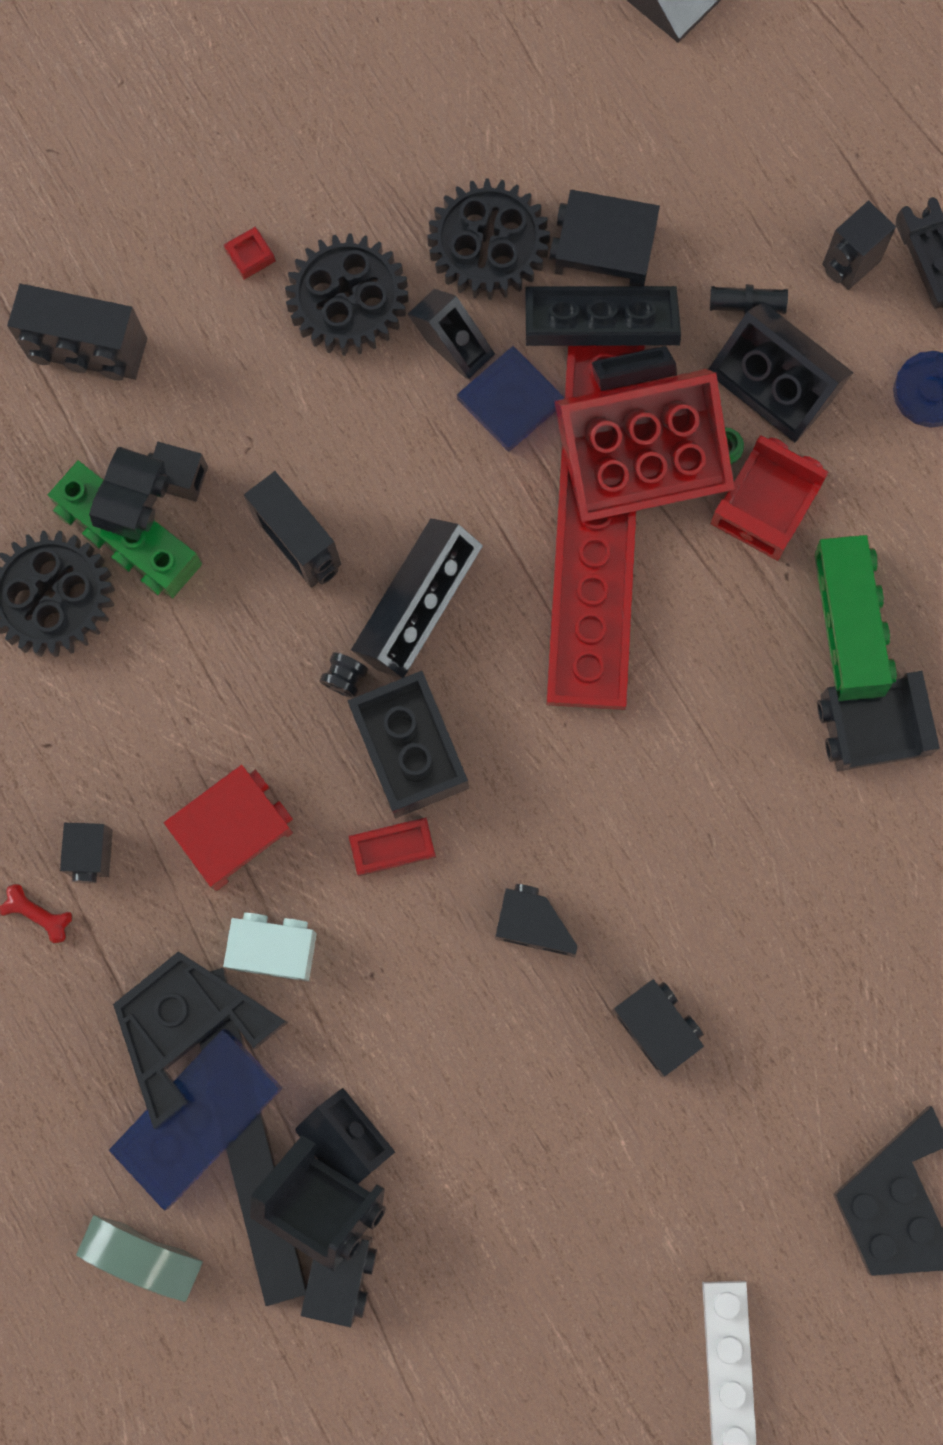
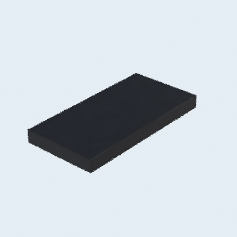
M677 286L525 287L526 346H680L681 327Z

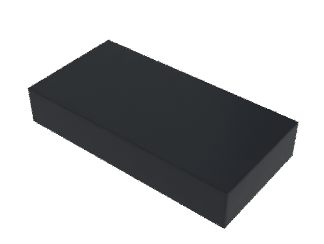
M665 346L592 362L593 375L601 391L677 375L676 362Z

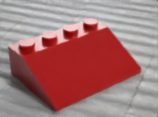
M703 369L554 401L563 449L581 522L735 490L717 375L713 371Z

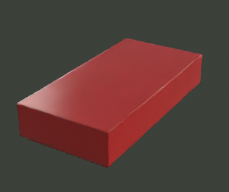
M427 817L348 836L358 877L436 858Z

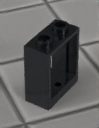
M276 471L272 472L244 494L254 520L311 588L318 582L320 584L327 583L338 573L341 561L334 540Z

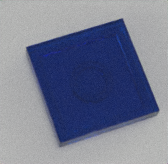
M514 346L508 349L457 394V400L508 452L556 411L554 401L565 399Z

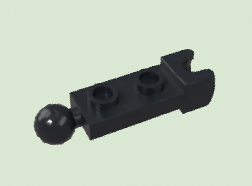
M931 197L922 213V219L916 217L910 207L904 206L897 214L896 227L904 245L907 244L933 307L937 309L943 306V212L938 200Z

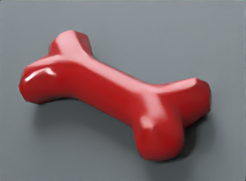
M13 884L7 887V900L0 906V914L2 916L19 913L43 927L48 933L50 942L53 944L64 942L66 939L65 927L73 921L71 912L52 914L28 900L20 884Z

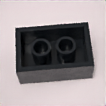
M21 283L19 284L7 327L30 361L40 365H50V362L63 364L67 369L78 373H86L87 370L101 372L104 377L117 381L123 380L124 377L136 380L148 339L132 306Z
M423 671L347 700L395 819L469 789L468 779Z

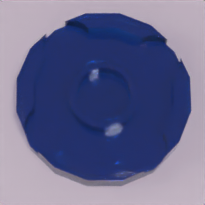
M920 352L909 358L896 375L893 386L895 404L903 416L917 425L929 428L943 426V352Z

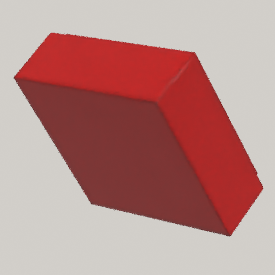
M256 226L223 245L226 253L244 280L276 262L274 254Z

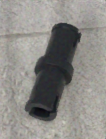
M746 284L745 288L711 286L710 311H744L745 315L747 311L764 302L777 313L786 314L788 289H754L752 284Z

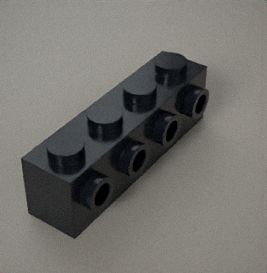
M430 518L351 648V651L376 670L404 678L483 545L459 524Z

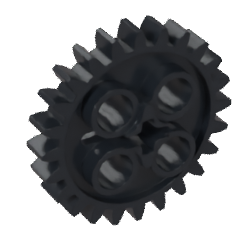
M486 178L483 188L478 189L472 180L470 181L469 192L465 193L462 188L457 186L455 200L446 195L443 197L445 209L435 207L434 213L437 220H429V232L432 234L427 235L428 246L432 247L429 250L430 260L437 261L435 263L437 274L446 272L445 283L447 285L458 280V292L460 294L469 286L472 288L473 298L476 299L481 290H486L488 299L492 300L494 290L499 289L505 298L508 295V286L512 285L520 292L522 291V278L531 283L534 281L532 269L542 271L543 260L541 258L548 257L549 246L545 244L550 243V232L545 230L548 225L547 217H540L542 206L540 204L530 206L532 203L531 193L525 194L520 198L519 185L516 184L510 191H506L504 180L499 182L497 188H492L489 178ZM494 210H498L499 212L494 222V236L489 241L486 264L484 268H479L478 266L483 257V242H486L488 238L491 215ZM471 215H479L483 217L479 221H470L467 219ZM507 223H516L519 225V227L516 229H507L504 227V225ZM464 248L474 251V253L468 256L460 255L457 252ZM500 256L511 259V261L505 264H499L494 260Z
M352 233L348 234L345 243H340L339 238L333 235L332 245L328 247L321 239L318 240L319 251L315 253L313 250L306 248L307 262L296 259L295 265L298 272L288 273V278L292 285L285 287L287 298H290V300L286 301L288 312L293 313L291 315L293 325H301L299 330L303 338L312 334L311 341L314 347L325 341L327 353H331L335 345H340L343 356H346L349 346H354L357 353L362 354V344L366 342L371 348L376 349L375 338L379 336L388 341L390 338L387 328L398 330L400 325L396 316H406V307L403 303L409 302L408 291L404 290L408 287L407 277L401 276L403 274L402 264H393L394 254L392 251L382 255L381 242H377L370 248L367 236H364L359 244L354 243ZM353 267L364 269L356 275L348 273V270ZM320 283L330 285L329 288L323 291L314 290V287ZM369 298H378L381 300V302L375 306H368L364 304V302ZM337 314L347 316L343 322L335 323L330 321Z
M42 531L40 542H35L28 534L26 535L27 546L23 548L17 543L12 542V548L15 552L12 556L0 553L1 559L5 562L4 566L0 567V634L7 632L5 640L11 645L19 641L18 648L24 653L28 652L33 645V651L38 657L43 656L46 647H48L54 657H58L60 646H64L72 654L74 653V641L79 640L83 645H89L85 634L90 631L93 634L99 635L101 632L95 625L96 621H109L102 608L114 606L113 601L105 596V594L115 591L112 583L105 581L112 576L107 567H101L105 560L100 554L93 555L94 548L90 543H86L81 547V540L76 535H73L67 542L66 536L62 531L57 532L54 540H51L46 531ZM48 561H56L53 571L48 574H40L43 564ZM73 567V572L67 573V570ZM75 585H86L82 595L70 598V591ZM30 590V596L27 601L22 604H15V598L18 593ZM48 590L56 592L52 598L44 595ZM33 614V617H32L31 620H27V619H26L27 616ZM50 614H60L59 621L55 626L44 628V621Z

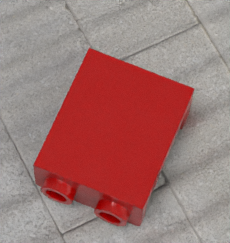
M760 435L734 481L735 490L728 491L725 498L720 501L710 524L772 559L779 561L829 472L823 469L822 464L816 459L809 456L801 457L790 451L788 446L781 440L773 437L766 438Z
M242 764L163 822L208 885L215 891H218L229 882L227 879L229 876L281 837H289L293 834V831L287 824L294 819L280 801L272 805L264 794L270 787L255 769L248 773Z

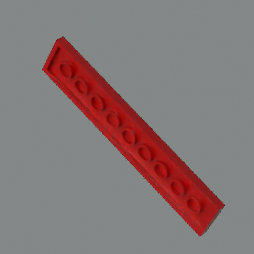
M568 346L565 399L601 391L593 375L592 362L644 351L645 346ZM563 444L546 705L626 710L636 511L581 522Z

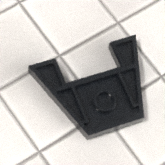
M179 951L113 1004L147 1111L155 1130H158L190 1104V1101L166 1069L230 1018L254 1049H257L288 1023Z
M927 1106L833 1194L865 1268L871 1276L943 1271V1229L912 1163L943 1149V1129L932 1106Z

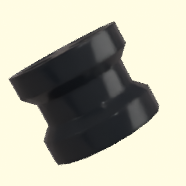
M333 652L329 659L331 667L328 672L322 674L319 681L322 685L336 693L349 698H355L358 693L357 684L359 679L366 676L368 668L351 657Z

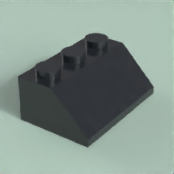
M764 302L747 311L708 368V370L716 373L717 381L794 443L801 438L831 404L854 373Z

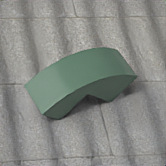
M93 1215L76 1253V1256L115 1277L146 1290L186 1302L203 1261L184 1249L154 1242L125 1223Z

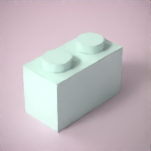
M244 912L243 919H231L223 967L235 971L309 981L317 933L307 929L308 922L284 918L283 925L267 923L268 916Z

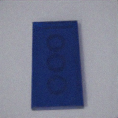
M222 1029L174 1080L190 1101V1104L158 1130L153 1129L148 1111L146 1110L109 1149L113 1156L164 1211L168 1210L283 1089L227 1029Z

